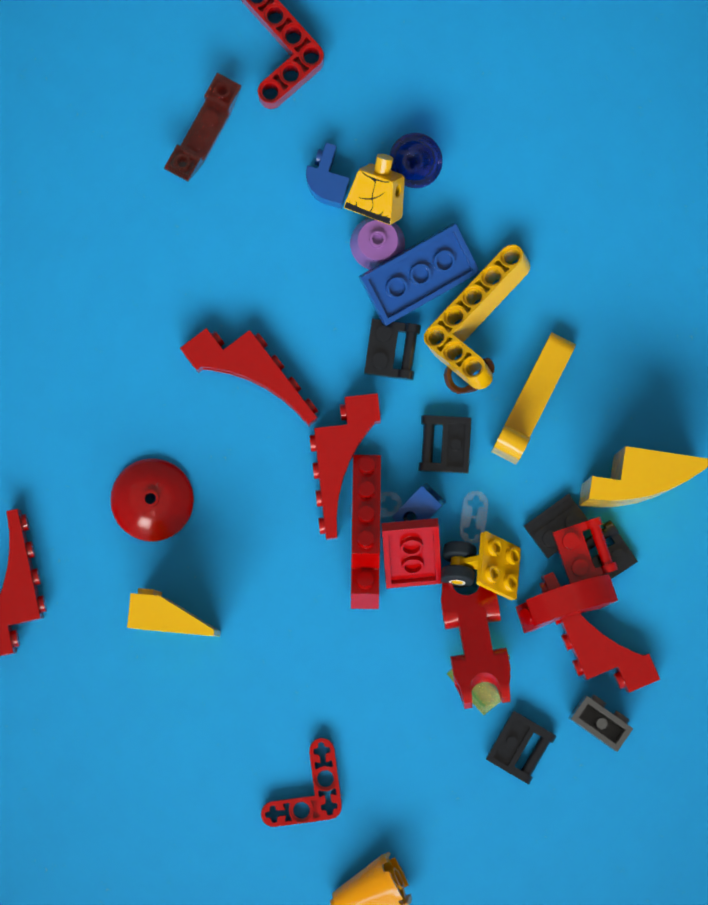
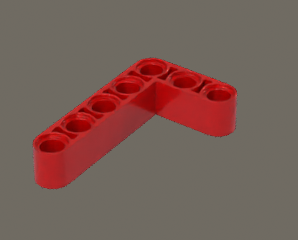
M241 0L291 56L264 79L258 87L261 105L268 109H275L322 69L324 65L323 50L279 0H263L260 3H254L251 0ZM273 13H279L283 19L278 23H272L268 20V17ZM291 33H297L301 39L297 43H289L286 37ZM309 53H315L319 56V60L310 64L304 60V57ZM288 71H295L299 76L295 81L290 82L284 79V75ZM275 89L278 92L276 98L269 100L263 96L265 90Z

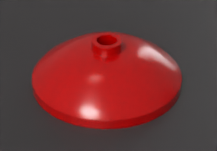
M155 458L137 461L126 467L114 482L111 491L112 513L119 526L134 538L150 542L168 539L181 531L192 514L194 495L190 481L177 466L168 461ZM148 494L155 495L156 500L154 503L148 504L146 502Z

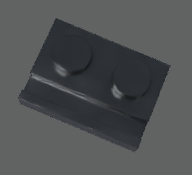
M567 494L523 527L548 559L558 551L552 533L588 521V519L573 501L570 494Z

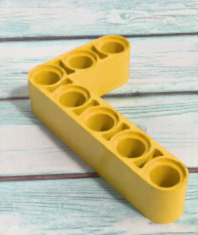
M508 245L503 248L424 333V342L434 356L475 389L488 387L492 382L493 374L482 357L463 342L530 271V262L523 250L517 245ZM443 339L441 343L436 344L439 340ZM462 354L460 358L454 360L458 355ZM481 369L477 375H473L474 372Z
M551 332L491 451L492 453L515 465L517 464L575 349V343Z

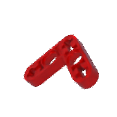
M318 738L310 746L309 754L315 795L275 800L266 803L261 811L262 821L266 825L278 827L330 820L340 814L342 802L335 749L330 740ZM322 742L325 747L330 748V752L326 753L325 757L326 762L332 760V767L321 766L317 769L315 768V762L321 763L320 755L314 754V749L318 748V743ZM324 770L330 771L334 776L333 783L327 787L320 785L317 780L318 774ZM335 788L336 794L330 795L332 803H337V808L333 809V814H327V810L321 809V805H324L326 802L325 795L319 796L318 791H330ZM299 802H304L309 806L310 812L305 818H298L293 812L294 806ZM283 804H290L289 814L292 820L286 821V815L278 816L276 822H272L271 817H266V812L270 811V806H275L276 810L280 811L285 810Z

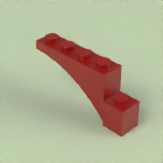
M206 328L180 348L198 373L202 370H209L248 380L284 401L301 417L308 427L317 421L315 415L318 412L317 408L309 398L304 401L298 392L301 390V387L292 376L288 379L281 371L285 368L276 355L270 357L264 348L268 345L259 333L253 335L249 330L223 350L221 347L225 343L217 332L210 333Z
M378 393L345 397V404H340L341 421L347 420V424L314 428L315 435H310L311 452L317 451L318 462L313 463L314 479H320L321 490H315L317 507L323 506L324 517L318 518L320 534H326V540L337 539L338 500L348 465L369 430L375 424L381 423Z
M353 455L351 609H379L381 455Z
M19 509L6 511L9 526V557L0 593V657L17 653L16 647L20 646L17 630L12 631L13 625L44 619L43 612H47L45 598L43 595L39 596L37 585L41 584L38 568L33 569L31 558L35 557L32 541H27L26 531L30 530L28 518Z
M554 572L541 577L543 582L539 586L542 593L561 587ZM580 613L555 621L556 625L561 623L565 634L561 635L567 651L572 649L576 660H573L572 664L578 677L583 675L584 679L588 680L616 668L617 673L614 674L618 687L620 689L625 688V691L628 693L660 680L650 654L641 655L617 644L599 632Z

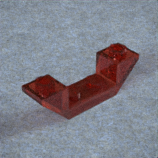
M219 73L216 74L204 95V105L181 146L176 145L164 167L165 170L187 182L191 180L204 164L227 123L241 90V85Z

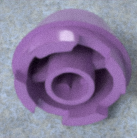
M367 218L354 229L350 239V248L355 260L364 268L371 270L403 252L405 249V238L402 230L396 223L388 225L378 220Z

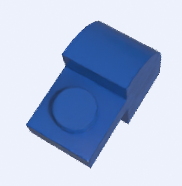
M326 143L324 150H318L314 165L319 167L314 168L307 165V185L311 194L319 202L342 209L350 178L331 173L337 146Z

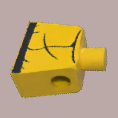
M377 154L375 164H368L359 169L346 199L345 209L388 225L402 218L405 178L402 174L391 171L392 156Z

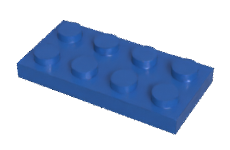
M452 223L358 277L382 324L387 326L475 276L480 271L457 224Z

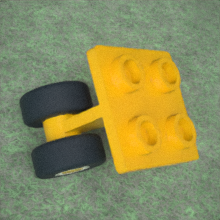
M487 531L480 534L479 555H476L477 548L471 543L464 541L447 542L443 548V558L451 563L442 568L441 582H452L453 587L458 588L469 587L474 583L475 572L473 569L477 570V585L509 600H516L521 549Z

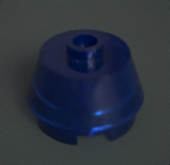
M421 133L406 134L399 138L391 148L390 156L393 157L391 171L404 176V186L423 188L435 181L440 174L443 162L442 153L437 143L429 136Z

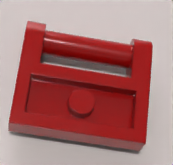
M601 517L552 533L569 584L618 570L616 562L612 561L600 526L603 525ZM590 529L602 563L601 567H594L582 531Z

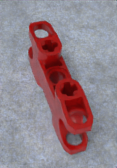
M442 582L441 610L445 630L459 628L463 654L450 656L454 684L464 709L472 708V690L477 684L482 682H489L497 687L502 703L510 702L511 668L507 648H492L488 623L501 621L497 594L479 586L475 593L462 595L454 590L452 582Z

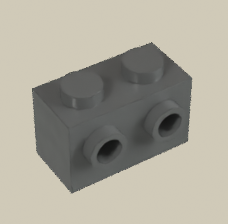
M594 694L591 698L584 695L568 719L612 750L618 752L633 730L628 725L630 720L618 711L612 714L604 707L607 703Z

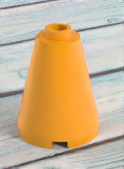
M387 852L380 855L332 893L333 899H330V904L409 905L412 902L411 893L408 895L405 893L404 888L409 885L402 868L395 857L389 859L391 853Z

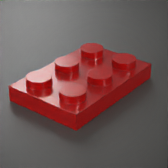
M438 518L381 523L386 589L442 584Z

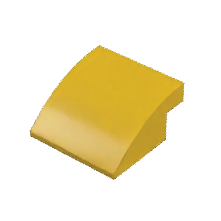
M625 446L613 457L610 479L591 476L582 484L579 506L596 508L619 507L655 498L705 470L708 467V458Z

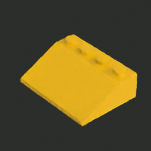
M138 588V594L130 593L127 628L220 637L221 631L168 598L162 597V592Z

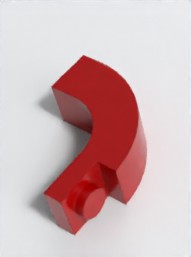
M607 574L544 592L516 606V610L524 633H528L560 619L603 608L618 601L610 575Z

